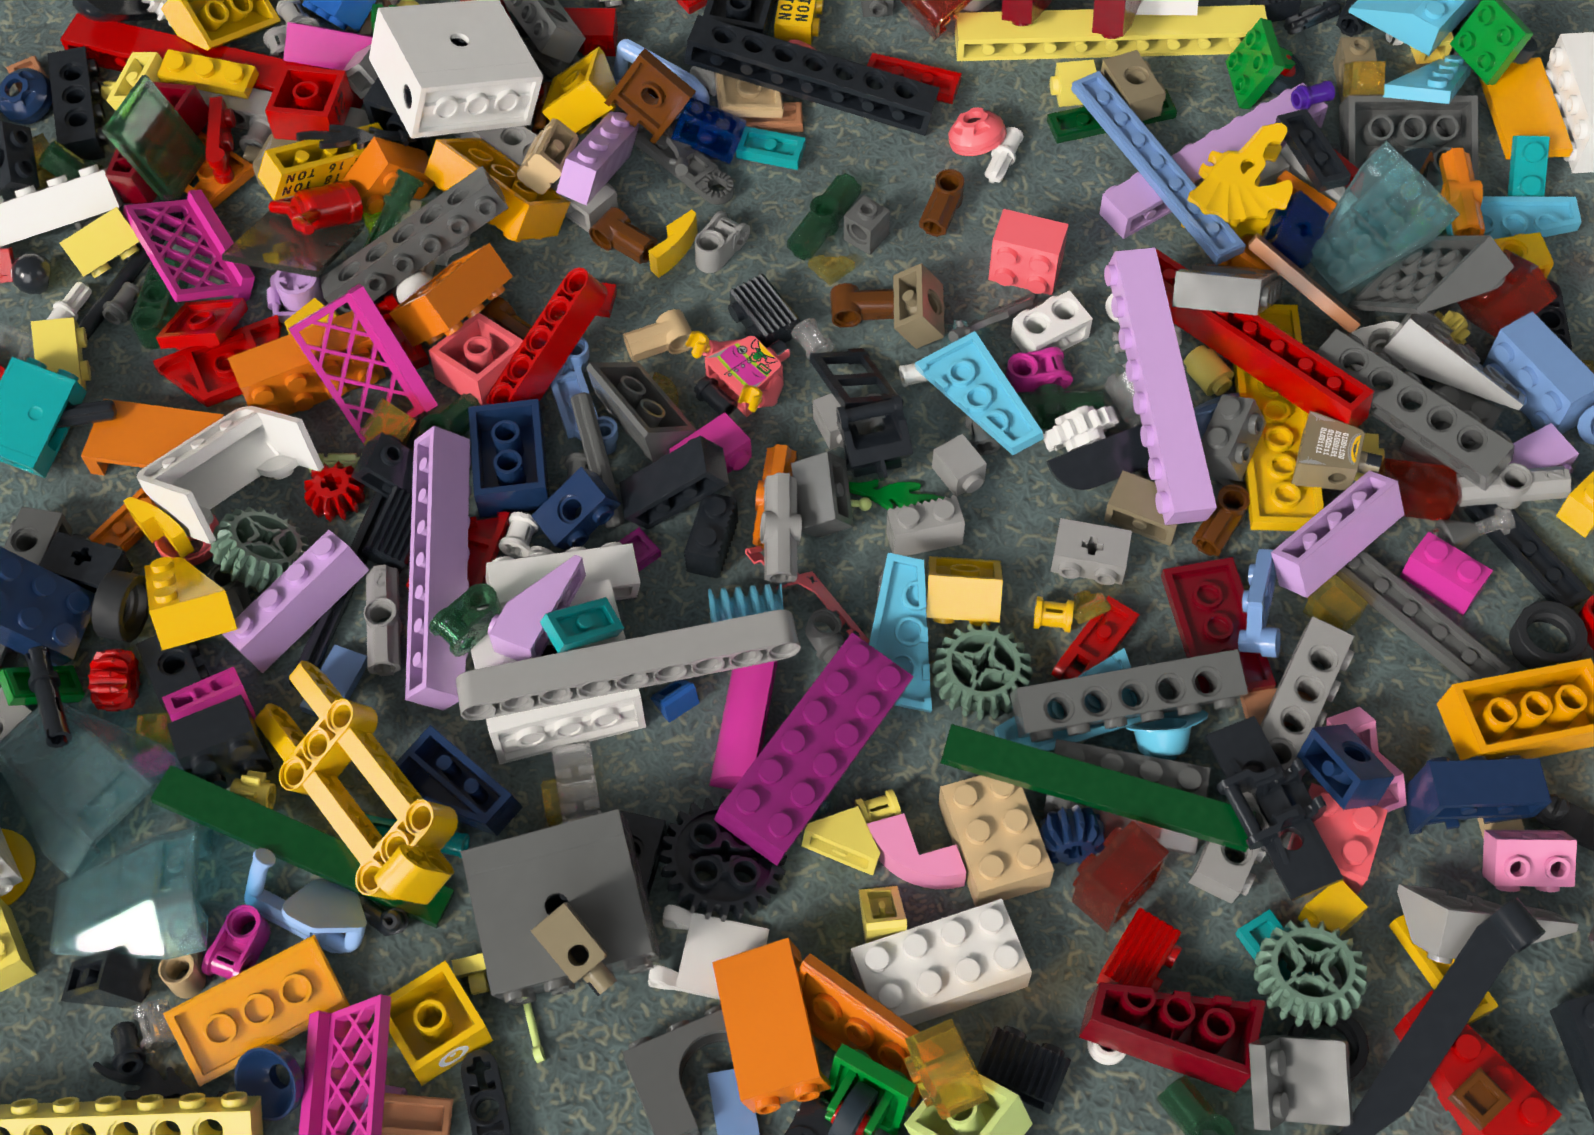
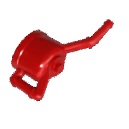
M338 181L332 184L301 189L293 197L273 200L268 204V208L272 213L287 214L292 220L293 228L304 235H311L314 233V230L355 224L360 222L363 217L361 197L357 189L348 181Z

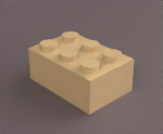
M982 775L940 786L938 805L952 844L957 845L967 872L965 880L975 907L999 899L1007 900L1050 887L1054 869L1022 787Z

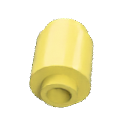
M1201 345L1193 349L1184 360V364L1187 367L1186 372L1207 396L1213 394L1220 396L1230 389L1233 384L1231 380L1233 379L1234 372L1213 349H1208L1205 345Z

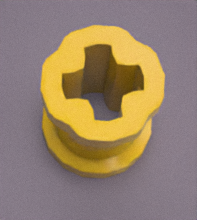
M1037 596L1033 629L1047 626L1063 628L1064 632L1070 633L1074 600L1061 603L1044 601L1043 597Z

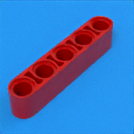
M581 267L574 268L565 276L487 396V405L532 399L541 400L607 298L606 287L587 270Z

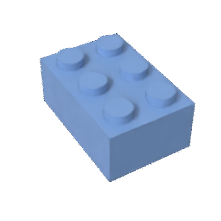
M1533 311L1500 329L1483 367L1486 365L1494 367L1525 395L1524 405L1520 410L1531 421L1536 431L1550 423L1561 434L1576 427L1579 417L1594 403V374Z

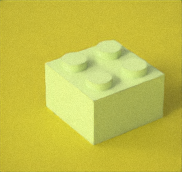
M954 1061L904 1125L910 1135H1025L1032 1126V1121L1018 1094Z

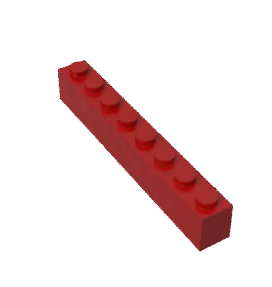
M1156 249L1172 320L1175 325L1308 414L1310 411L1356 428L1368 419L1374 395L1372 389L1259 315L1172 307L1176 271L1188 269Z

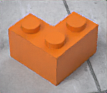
M375 136L342 179V181L350 182L357 189L361 197L363 213L375 216L382 214L396 194L421 200L435 184L433 180L424 175L429 162V158L424 150L404 146L403 144Z

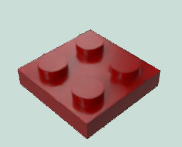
M233 298L185 302L156 336L160 348L184 350L193 346L213 348L221 345L247 312L248 307L245 299Z

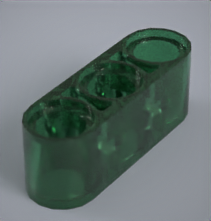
M165 257L164 262L177 268L181 266V263ZM152 262L130 320L141 345L150 350L160 348L156 336L179 311L182 302H175ZM180 279L177 282L180 289L188 288L189 283Z

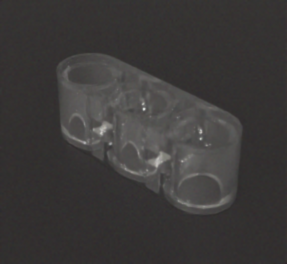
M584 740L552 746L563 823L601 814L602 810L590 741Z

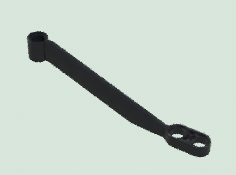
M1518 898L1505 904L1486 921L1476 927L1353 1112V1123L1349 1126H1344L1336 1135H1376L1409 1112L1509 958L1530 946L1546 932Z

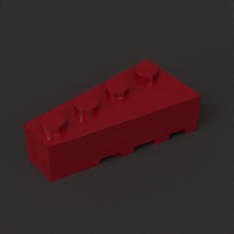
M144 81L141 88L144 96L141 100H136L133 107L136 115L133 122L126 124L123 131L126 135L125 141L117 145L105 174L124 203H152L208 122L209 107L196 86Z
M1100 982L1087 1001L1079 1038L1237 1093L1251 1077L1249 1044L1259 1039L1266 1001L1251 999L1249 1002L1234 1001L1232 997L1215 995L1213 998L1191 996V992L1176 990L1173 994L1154 992L1153 988Z

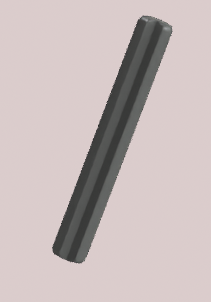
M585 392L575 394L571 397V404L589 470L597 473L619 500L591 395ZM621 505L614 511L613 517L604 524L606 528H615L624 524L625 520Z

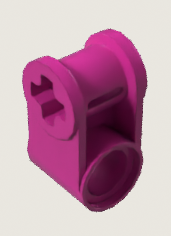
M1058 347L1014 354L1009 358L1005 372L1006 378L1019 397L1061 391L1068 388L1073 382L1071 373L1066 371L1063 363V350Z
M240 905L229 912L215 941L203 958V974L208 976L216 974L229 979L256 965V961L271 933L270 925L256 908L250 905ZM256 921L255 927L251 932L241 935V930L245 924Z

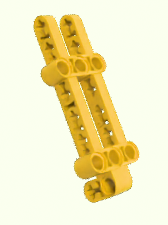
M301 661L289 675V679L319 717V720L305 736L292 717L277 705L266 704L255 718L257 726L284 760L279 772L281 786L285 790L310 796L361 864L355 877L356 887L361 894L388 900L398 899L424 905L429 904L454 874L453 867L441 853V849L457 829L458 817L455 810L449 806L426 801L421 797L373 736L377 728L378 716L372 707L344 699L318 667L307 661ZM351 760L397 818L395 824L384 837L381 836L338 779V776Z

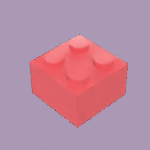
M1003 209L993 237L988 280L995 281L1003 286L1012 285L1028 289L1035 294L1053 295L1062 267L1069 224Z
M478 313L466 320L458 331L450 336H446L429 350L435 379L470 402L480 406L487 405V396L523 340Z
M1311 783L1307 791L1312 800L1317 796H1322L1327 805L1324 814L1313 823L1342 874L1343 881L1358 895L1369 877L1388 810L1378 806L1343 810L1323 786ZM1292 832L1287 849L1297 850L1302 847L1303 843L1301 838Z

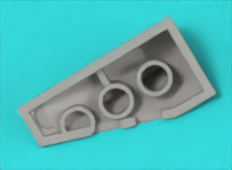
M1430 311L1422 314L1408 313L1386 341L1383 351L1387 353L1386 356L1392 361L1393 365L1398 368L1404 366L1410 372L1518 411L1524 405L1525 395L1494 367L1490 365L1483 367L1480 365L1481 360L1477 356V352L1469 344H1457L1450 335L1453 330Z
M1399 884L1397 890L1412 943L1427 951L1429 959L1445 964H1452L1453 959L1457 958L1476 927L1503 907L1477 896L1467 895L1466 900L1446 895L1447 892L1445 890ZM1525 906L1546 931L1534 943L1571 934L1578 930V923L1553 911Z

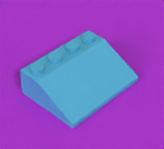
M1357 0L1350 7L1349 13L1430 56L1444 38L1455 29L1480 0Z

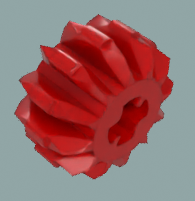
M339 460L333 467H329L324 463L322 471L311 470L312 479L304 481V489L306 491L304 499L307 506H310L313 514L318 518L325 515L326 519L331 523L336 515H339L346 521V512L358 513V503L365 502L363 491L365 485L351 477L354 471L352 465L344 468Z
M106 649L105 651L96 652L90 663L91 670L88 675V689L91 691L90 699L97 710L118 712L133 708L139 697L138 689L141 685L139 676L141 672L138 670L139 661L135 658L132 651Z

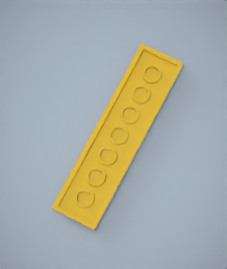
M1273 304L1259 314L1260 317L1303 344L1298 305ZM1233 363L1236 393H1239L1240 397L1255 399L1266 421V426L1245 471L1246 490L1250 498L1248 506L1250 529L1297 531L1324 508L1322 488L1291 484L1302 433L1309 414Z

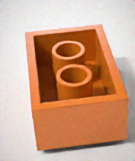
M488 243L451 262L389 314L412 346H416L424 341L430 345L442 336H450L464 325L461 320L466 316L469 319L485 308L483 302L486 299L491 301L506 290L503 284L513 276L491 244Z

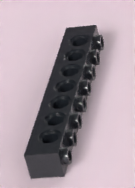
M701 15L697 16L687 40L684 61L686 64L924 136L926 135L940 89L939 87Z

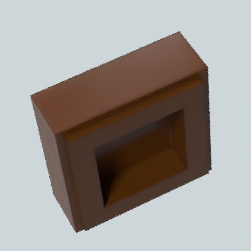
M1480 1067L1448 1097L1479 1131L1512 1101Z

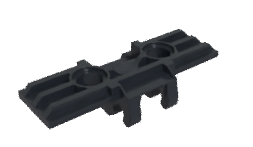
M1255 716L1205 735V739L1226 779L1218 783V791L1221 795H1226L1248 837L1246 844L1249 849L1254 850L1261 847L1262 851L1266 852L1291 901L1343 881L1342 874L1313 823L1324 814L1327 805L1322 796H1317L1312 800L1302 782V777L1306 773V767L1301 758L1294 760L1292 765L1284 770ZM1249 765H1258L1264 772L1255 773L1249 769L1244 770V768ZM1243 793H1252L1269 828L1261 829ZM1286 832H1293L1301 838L1303 845L1297 850H1288L1283 847L1280 836Z

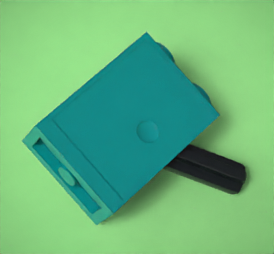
M12 357L0 380V462L46 478L71 426L114 420L117 410L112 400L82 404L87 391L77 382L79 378L76 375L59 369L57 373L49 371L44 363L27 357L26 361Z

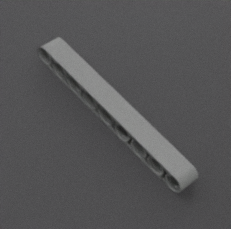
M788 610L768 611L470 670L456 678L461 717L466 720H483L783 660L796 655L801 647L792 613Z

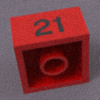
M283 65L265 109L274 138L297 141L296 133L329 131V125H344L354 99L346 71Z

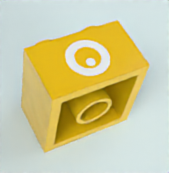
M446 960L389 995L391 997L389 1032L421 1086L461 1062L469 1053L479 1050L493 1041L486 1025Z

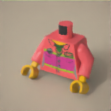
M700 331L691 332L685 345L693 347L692 356L696 359L701 358L702 355L706 356V376L710 379L715 378L718 381V386L737 402V408L746 417L756 412L757 408L773 407L777 404L784 386L783 365L781 362L790 357V351L784 342L778 340L766 348L755 336H748L738 340L714 341L709 340Z

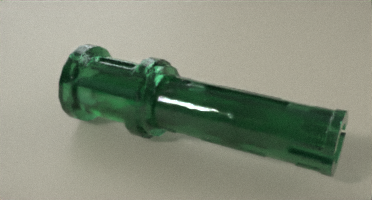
M398 168L396 171L398 177L390 192L385 193L383 197L385 205L363 248L396 226L404 213L410 212L412 208L410 203L418 188L423 187L425 182Z

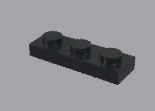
M1306 108L1277 116L1275 123H1282L1287 127V133L1284 138L1285 142L1318 192L1349 184L1351 174Z

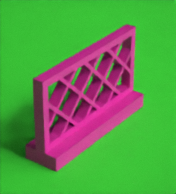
M190 190L186 200L124 205L123 214L175 302L232 295L234 298H244L245 302L250 300L255 276L202 190ZM182 212L185 219L183 221L168 213ZM146 215L155 219V221L151 224L139 219L138 216ZM165 223L177 228V231L173 233L159 227V225ZM183 232L194 235L198 238V242L189 240L181 235ZM154 235L169 242L164 246L152 241L151 236ZM176 244L191 252L186 255L172 248ZM198 253L210 258L212 263L207 264L194 257ZM167 257L182 264L177 268L165 263L164 259ZM189 266L203 272L204 275L201 278L185 270ZM210 276L223 280L225 284L218 285L208 281ZM180 279L194 285L195 288L180 289L177 282Z
M361 284L352 287L346 294L288 328L364 446L381 432L388 434L411 420L412 417H416L424 411L427 413L438 406ZM345 303H348L354 313L351 328L332 324L334 311ZM328 314L327 323L317 321ZM358 321L364 328L365 332L356 330ZM311 324L325 327L321 347L306 344L299 331ZM330 328L350 333L346 353L326 348ZM355 334L371 339L373 348L370 358L351 354ZM310 349L320 351L318 361ZM377 350L384 361L375 359ZM325 353L345 357L340 376L327 374L323 370L322 364ZM350 358L369 363L365 382L345 378ZM374 364L386 366L392 372L389 387L370 383ZM330 379L339 381L337 390ZM396 380L402 390L394 389ZM344 382L363 386L359 406L345 403L341 398ZM368 388L388 392L383 411L364 407ZM393 393L407 396L414 408L402 415L390 413L389 408ZM349 409L358 410L356 419ZM363 412L381 415L382 419L379 429L366 436L360 427ZM387 417L394 418L393 421L386 424Z
M380 994L333 1013L319 1010L309 1014L304 1068V1093L301 1102L299 1135H346L353 1120L357 1126L351 1135H382L391 1008L390 996ZM375 1011L374 1023L369 1030L366 1025ZM361 1036L363 1042L357 1053L354 1054L352 1050ZM372 1052L371 1064L366 1071L363 1066ZM356 1078H358L360 1083L353 1096H351L349 1091ZM369 1094L368 1106L363 1113L360 1108Z

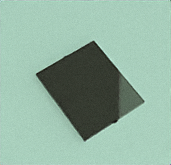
M269 210L222 254V260L318 278L364 230V223L358 222L314 230L313 234L304 235L293 228L292 220L287 214H275Z

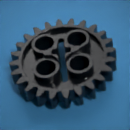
M725 796L721 797L718 806H714L708 797L705 799L702 810L693 802L689 808V815L680 811L676 819L678 824L670 823L667 833L669 836H664L661 847L666 850L662 851L659 857V862L667 864L663 867L661 876L665 878L673 877L668 884V892L678 889L681 891L677 903L681 904L688 899L692 901L690 913L692 914L699 907L705 908V919L707 920L711 917L713 911H719L721 922H725L730 911L733 912L737 920H741L744 908L752 915H755L759 908L758 902L767 906L771 899L769 893L777 894L780 884L777 881L782 880L786 870L779 866L784 865L787 859V855H785L776 866L749 845L743 846L736 843L733 839L735 835L714 821L719 807L726 799ZM706 835L711 839L712 843L707 845L701 844L695 839V836ZM691 855V856H693V857L696 858V859H695V860H691V859L689 858V856ZM720 855H724L725 861L728 862H722V857ZM750 857L757 858V861H754ZM705 871L712 876L713 880L708 882L701 881L695 873ZM737 872L746 873L751 877L752 881L747 883L740 882L734 874Z

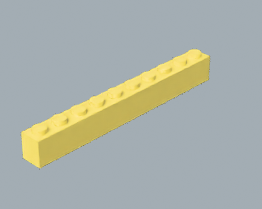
M1265 5L1198 6L1197 15H1135L1132 26L1123 37L1107 39L1102 37V34L1092 33L1094 9L1044 10L1032 24L1027 26H1015L1012 24V21L1002 20V11L956 13L957 61L1101 58L1114 57L1134 50H1138L1141 56L1231 54L1260 18L1267 19Z

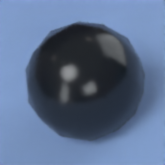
M25 253L16 258L10 270L14 285L21 292L30 295L42 294L47 291L51 262L45 256L37 253Z

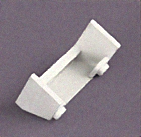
M245 406L230 412L138 472L137 479L144 492L157 507L176 521L187 536L212 544L216 539L210 529V524L214 520L210 509L261 475L270 478L274 477V479L279 480L290 476L294 472V468L299 465L316 471H320L324 466L302 419L255 406Z

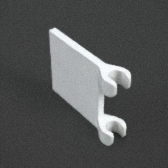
M667 905L663 913V926L688 930L679 972L664 966L653 965L654 968L649 972L648 984L653 988L677 990L720 1000L712 962L766 945L770 929L731 920L721 922L720 918L712 916L707 920L703 914H692L690 911L679 906Z

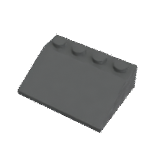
M1455 95L1450 104L1387 98L1383 96H1348L1339 105V139L1342 156L1365 174L1361 193H1370L1381 171L1391 159L1405 151L1416 148H1431L1433 151L1434 162H1428L1426 181H1431L1428 193H1441L1443 180L1439 159L1442 153H1446L1452 148H1464V151L1470 154L1474 178L1478 180V95Z
M1490 235L1417 236L1348 306L1352 310L1422 314L1497 289L1505 282V276L1514 268V265Z

